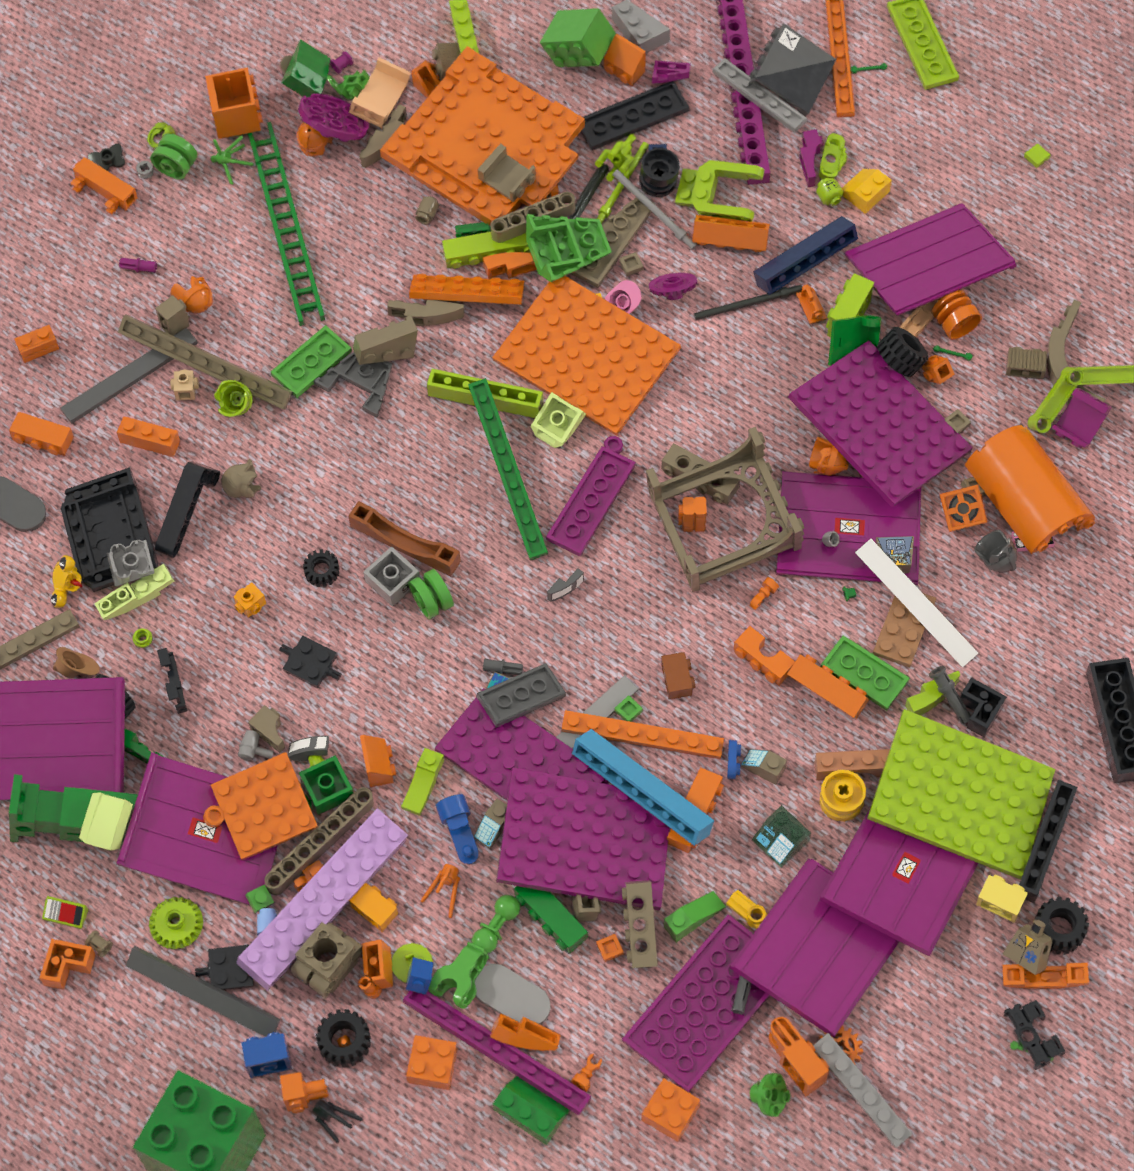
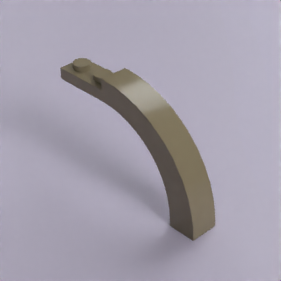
M1075 299L1072 305H1068L1065 310V321L1061 320L1058 328L1053 327L1048 342L1046 362L1053 386L1059 379L1062 370L1068 367L1064 352L1065 340L1081 304L1080 301ZM1082 385L1077 386V388H1081L1102 402H1105V398L1090 392ZM1073 395L1066 402L1067 405L1070 403Z

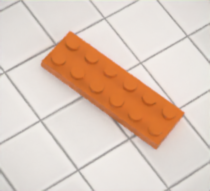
M420 273L413 275L409 298L521 305L525 281L515 278L504 280L496 277L485 279L478 276L467 278L459 275L448 277L441 274L430 276Z

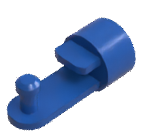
M456 794L440 800L435 806L441 823L448 825L460 861L464 864H473L477 861L479 852L467 819L471 813L465 796L463 794Z

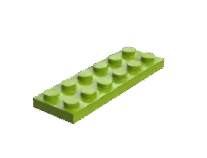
M894 0L887 2V9L924 90L958 81L959 75L924 0Z

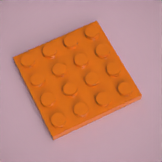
M287 752L211 784L241 860H245L318 828Z

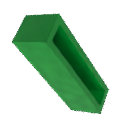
M520 886L514 888V895L519 901L520 906L524 905L529 910L528 915L535 922L538 920L543 925L541 928L546 935H552L556 939L555 943L561 951L566 950L570 954L588 939V931L551 892Z

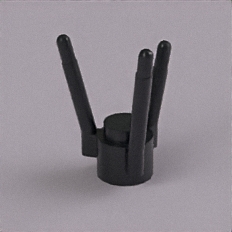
M321 1099L312 1110V1113L317 1116L315 1121L322 1125L336 1143H339V1139L324 1120L329 1121L331 1118H334L344 1126L352 1129L353 1126L335 1114V1111L358 1121H362L363 1118L334 1105L330 1101L327 1103Z

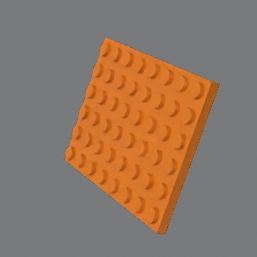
M563 276L553 282H548L492 359L550 395L552 392L574 407L579 408L586 413L585 417L617 436L679 352L681 345L570 278Z

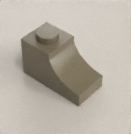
M264 705L248 722L250 730L259 733L261 739L281 753L285 748V744L278 735V728L281 725L280 714L274 708L269 709Z

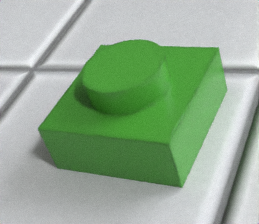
M628 695L614 708V711L624 721L632 722L643 712V708Z
M265 885L245 895L254 913L274 904Z

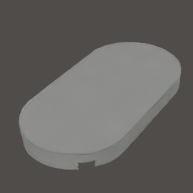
M499 964L486 965L475 980L477 999L497 1013H502L520 1022L523 1016L540 1025L547 1020L550 1014V1000L545 991L505 966Z

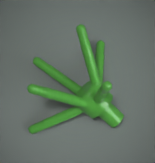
M243 136L236 139L225 151H221L216 139L213 140L218 153L211 156V161L223 164L231 185H233V180L226 163L254 165L252 162L231 158L233 153L245 147V144H241L234 148L243 139Z

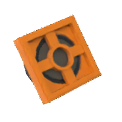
M978 484L939 494L949 532L988 522Z

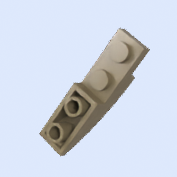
M399 104L397 109L391 113L390 121L384 125L383 130L376 129L375 133L369 137L368 145L365 149H362L359 156L363 168L382 159L380 149L401 124L404 125L407 117L405 106Z
M427 299L426 305H422L420 303L412 304L400 300H389L387 305L388 316L401 317L406 320V317L411 315L416 326L445 324L463 318L465 315L464 304L458 302L450 303Z

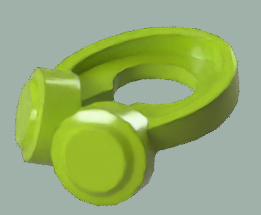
M156 123L147 137L149 145L152 148L158 147V143L154 142V136L160 134L163 129L165 131L163 135H176L174 128L166 123Z

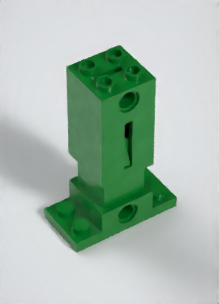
M14 774L9 806L10 842H18L19 836L35 837V832L59 834V840L83 842L79 837L92 793H102L119 799H125L133 804V808L138 794L64 787V792L40 790V784L24 783L23 775Z

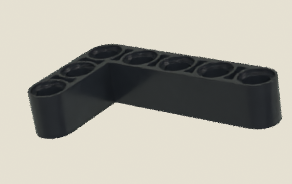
M188 462L185 465L155 544L156 551L172 558L177 555L203 485L214 487L220 478L219 470L195 462Z

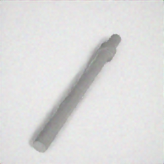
M618 169L613 173L617 180L675 233V237L679 241L682 240L691 250L696 247L697 244L692 242L687 232L683 228L680 229Z

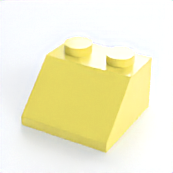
M989 875L976 905L1015 923L1026 899L1027 892L1020 885L1013 884L1012 886L1005 883V879L998 875Z

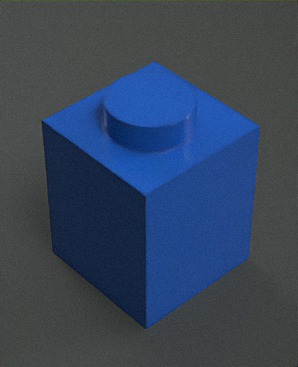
M413 957L408 971L406 990L427 994L434 962Z

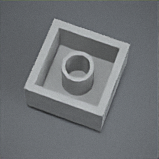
M390 547L363 572L365 582L392 607L410 591L408 582L417 577L420 578L419 571L393 547Z

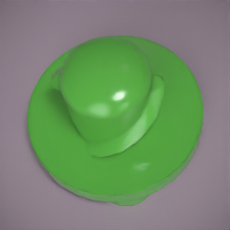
M778 1073L766 1074L761 1082L757 1081L750 1089L751 1101L758 1104L761 1112L769 1117H778L791 1097L783 1076Z

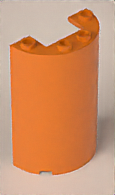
M1012 426L994 435L984 443L985 446L982 447L980 452L976 450L965 463V467L1030 554L1044 551L1048 548V543L1052 536L1058 533L1060 535L1064 534L1074 525L1076 530L1079 531L1083 528L1089 529L1095 524L1093 513L1026 426Z

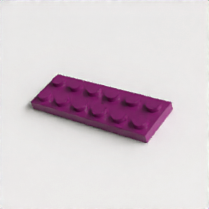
M601 446L547 534L546 540L581 557L635 468L636 462Z

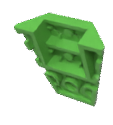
M527 214L526 241L538 274L550 282L570 274L612 252L600 219L578 217L568 219V217L563 216L551 218L548 215L536 217L534 214Z

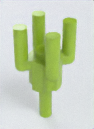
M630 134L625 142L618 141L611 150L605 149L596 160L595 166L598 168L603 165L607 158L613 163V168L606 176L608 181L611 182L615 178L613 173L617 169L622 174H625L634 162V157L630 156L632 154L631 145L636 139L634 134Z

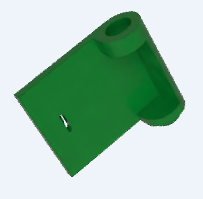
M864 315L832 320L828 365H833L867 341H870L878 349L881 317Z

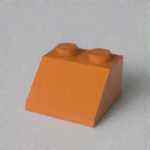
M617 33L604 57V69L606 72L617 76L621 82L628 83L631 86L645 73L646 51Z
M360 735L369 786L375 787L394 783L393 776H396L395 765L390 764L389 758L393 757L391 745L387 746L384 738Z

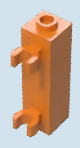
M86 157L75 164L73 168L75 179L71 182V185L74 186L72 190L80 193L84 185L107 198L108 200L104 205L107 207L106 211L108 213L114 214L118 206L127 210L138 198L134 187Z

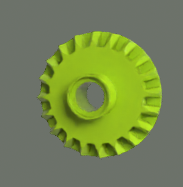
M184 897L165 899L162 903H158L157 907L153 909L151 917H149V929L153 939L159 945L168 949H181L189 946L199 937L203 928L201 910L197 904ZM180 918L177 924L170 923L172 919Z

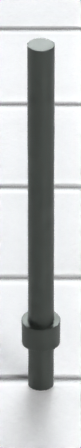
M802 285L790 288L783 287L771 295L767 293L694 313V318L699 320L778 298H789V295L801 292Z

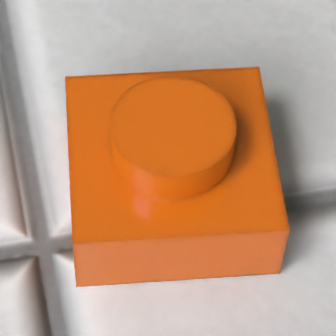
M616 934L596 941L604 962L624 955Z

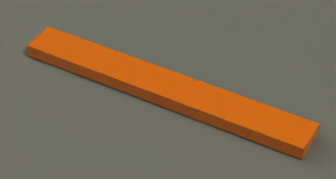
M825 0L830 55L836 58L832 67L836 116L855 117L844 1Z

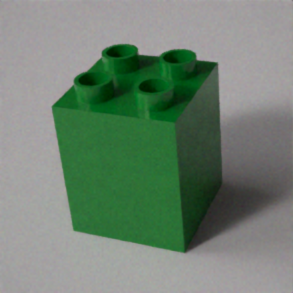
M177 1070L132 1148L147 1171H246L266 1135L254 1108Z

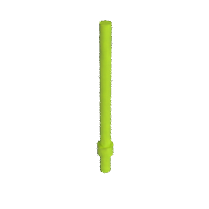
M647 142L642 143L634 156V162L626 173L623 174L628 180L648 149L649 144ZM620 181L606 204L598 212L599 215L596 219H600L601 224L610 215L612 206L624 188Z

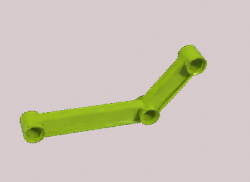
M1134 365L1065 367L1036 412L1029 417L1028 427L1039 433L1048 432L1051 428V423L1078 385L1134 383ZM1074 372V378L1071 380L1070 376ZM1041 419L1042 423L1038 428L1037 423Z

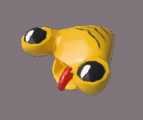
M64 555L56 563L52 574L54 592L51 596V603L55 608L64 607L68 591L75 592L83 587L81 584L82 578L77 572L74 559Z

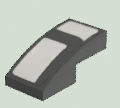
M577 568L566 582L559 578L547 591V600L550 602L558 600L575 590L584 581V572Z
M313 736L291 742L288 750L289 759L291 761H308L309 755L327 756L329 736Z

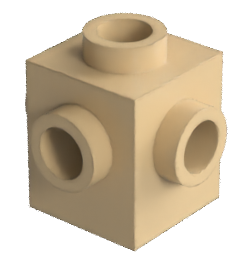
M193 370L174 371V379H171V390H174L176 401L195 400V389L199 388L198 377L195 378Z

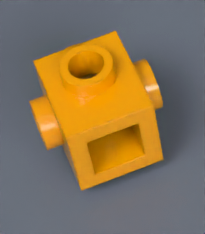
M252 582L245 588L239 589L235 596H233L235 609L240 614L244 613L248 618L259 613L262 607L266 605L264 594Z

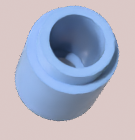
M263 908L259 910L257 915V936L277 916L275 909Z

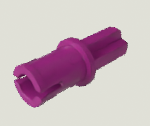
M121 258L119 268L136 270L137 273L139 271L156 273L157 262L141 260V258Z

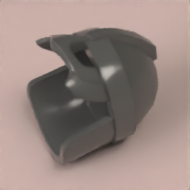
M994 530L988 533L976 544L974 551L988 569L999 573L1016 569L1017 549L1010 537L1007 539L1001 530Z

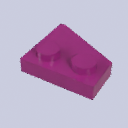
M655 60L652 84L688 79L691 63Z

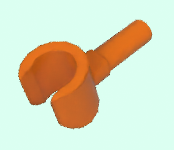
M348 1035L337 1039V1043L341 1048L352 1044Z

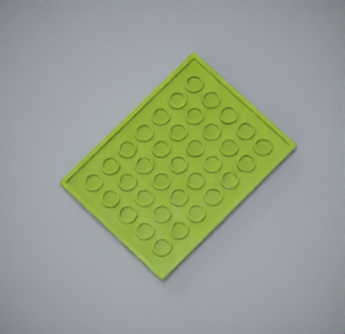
M904 709L901 713L867 819L1021 880L1031 854L1055 769Z

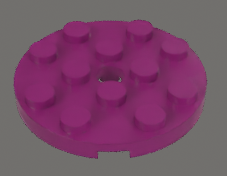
M311 94V97L304 96L300 100L298 112L301 120L319 131L324 137H334L340 141L348 142V140H359L365 137L369 129V122L349 113L351 104L342 99L325 94Z

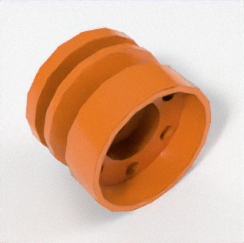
M960 289L942 297L934 305L931 312L951 340H956L969 334L982 321V315L975 305L971 304L972 301L965 291Z

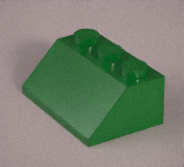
M515 1076L504 1086L493 1102V1110L546 1146L570 1112L569 1109L518 1076Z

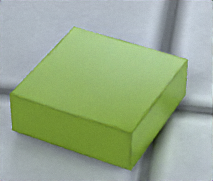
M1037 143L1025 152L1024 157L1038 168L1050 158L1051 154Z

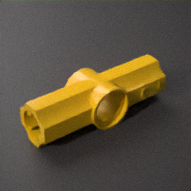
M739 890L734 892L726 902V905L746 920L747 924L752 928L757 929L768 915L763 906L756 905ZM757 913L761 916V919L754 920L751 915Z

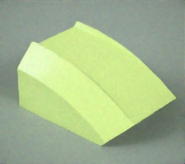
M551 392L531 424V428L537 438L554 448L560 447L574 433L586 413Z
M92 793L79 838L85 844L103 849H120L133 810V804L125 799H119L102 793Z

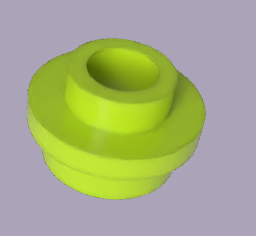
M138 629L133 634V642L139 648L148 647L152 643L153 636L147 629ZM141 637H146L144 641H140Z

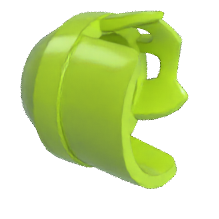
M236 380L222 381L214 393V397L221 407L218 411L224 416L234 417L243 415L252 406L253 397L250 389L245 384Z

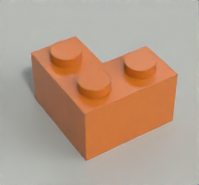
M51 939L39 978L44 986L64 990L70 970L86 974L91 973L96 954L90 946Z

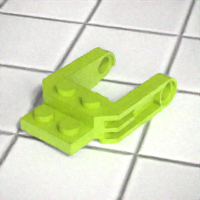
M714 160L707 161L698 170L683 168L675 203L680 206L694 207L697 213L703 216L753 222L755 213L748 208L713 204L718 177L763 180L765 170L756 165Z

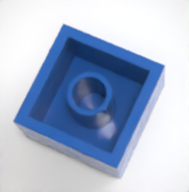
M273 1032L268 1034L267 1037H250L246 1041L241 1042L245 1067L250 1078L292 1069L288 1044L284 1033Z

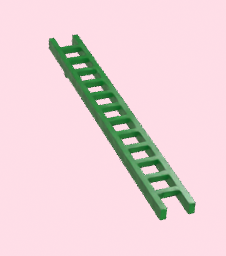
M268 122L267 127L270 138L255 141L253 133H248L299 325L303 326L304 321L301 311L306 313L317 308L321 321L325 320V315L272 123ZM272 144L274 153L258 155L256 147ZM276 158L278 167L262 170L261 162ZM280 173L282 182L266 185L265 176ZM280 188L285 189V197L270 199L268 191ZM284 203L289 204V212L274 214L272 206ZM293 218L294 226L278 229L277 221ZM297 233L299 241L288 244L282 243V235ZM301 247L303 256L287 260L286 250ZM305 262L307 271L291 275L290 265ZM309 277L310 287L295 290L293 281ZM313 293L315 302L299 305L297 296Z

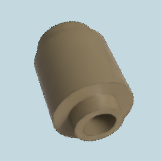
M432 196L423 197L415 213V219L419 223L427 225L433 220L439 208L437 200Z

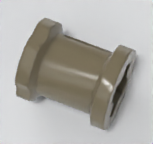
M94 930L85 940V945L97 951L99 957H104L113 946V943L101 937L97 930Z

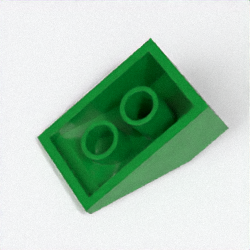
M299 40L281 83L302 97H311V94H321L327 81L331 58L303 40Z

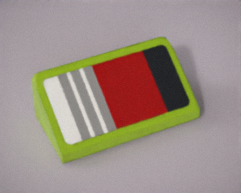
M47 896L42 920L82 929L88 908L83 904Z

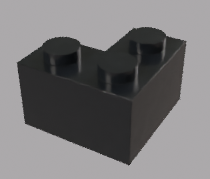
M971 677L960 696L964 705L974 711L969 719L967 729L985 738L1004 707L1007 696Z

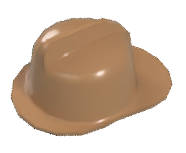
M66 647L57 648V659L53 665V669L67 678H75L81 673L85 675H96L99 673V665L91 657Z

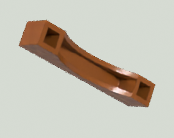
M360 501L356 503L348 516L350 527L450 577L461 562L459 550L441 542L429 541L413 535L389 521L376 509Z

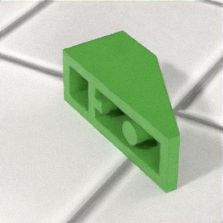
M712 891L680 907L664 919V928L677 943L725 909L726 906L715 892Z

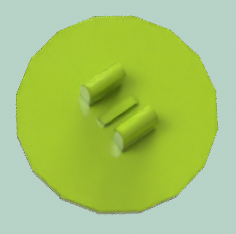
M405 944L398 948L392 957V971L404 983H407L408 971L413 957L433 962L430 952L420 944Z

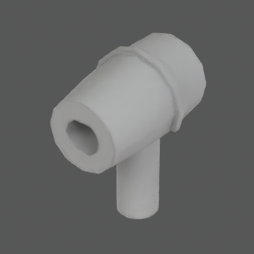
M247 730L241 744H239L238 757L251 761L256 754L271 759L274 751L258 747L260 734Z

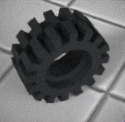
M319 549L320 553H317L315 550L313 555L309 553L307 555L308 559L305 558L304 574L306 580L310 581L311 585L314 586L316 584V587H320V584H323V587H327V583L333 584L332 580L336 581L337 576H339L338 560L328 550L325 553L323 549ZM319 563H325L329 566V569L326 573L317 574L314 571V567Z

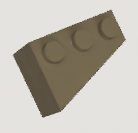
M409 315L406 317V320L396 324L394 321L390 322L389 326L378 330L377 327L355 335L353 350L359 365L414 358L418 330L412 316Z

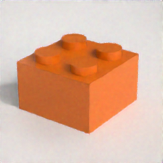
M415 1035L406 1074L407 1082L450 1090L458 1051L457 1042Z
M663 1078L642 1112L641 1121L679 1142L699 1109L701 1100Z

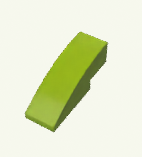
M959 671L948 674L950 680L955 682V686L959 681ZM932 680L922 684L919 694L907 698L905 706L908 711L923 715L937 706L946 697L937 690L938 686Z

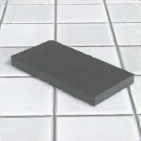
M545 663L478 692L476 697L495 727H498L566 697V692Z

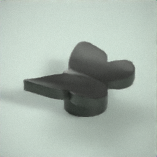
M119 143L112 145L110 148L102 149L100 152L88 154L89 160L107 171L111 166L119 168L125 165V160L121 157L122 147Z

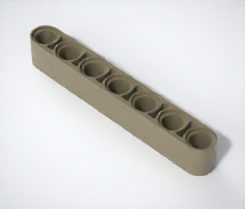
M362 787L356 790L318 828L311 832L265 876V885L270 894L279 895L283 893L295 879L302 875V870L318 860L372 809L374 800L370 789ZM362 797L369 798L366 802L359 801ZM347 811L354 812L351 816L344 815ZM335 824L340 826L336 830L330 829V827ZM320 838L325 840L321 844L315 843V841ZM302 853H310L307 858L300 857ZM287 867H295L292 872L285 871ZM275 880L280 881L277 886L270 885Z

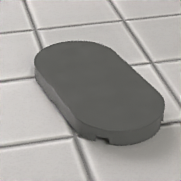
M0 476V520L20 532L38 529L46 519V509L42 500L11 480Z

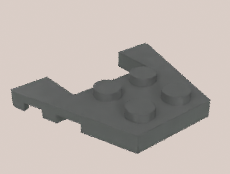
M352 352L341 360V363L335 368H330L324 376L315 379L314 384L330 392L339 378L370 393L371 395L363 404L362 410L377 418L392 371V363L385 361L359 365L355 353Z

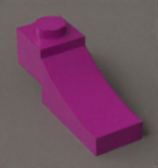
M817 129L803 131L802 133L803 147L800 148L799 160L807 187L815 186L814 160L816 155L820 154L821 147H823V138L819 136Z

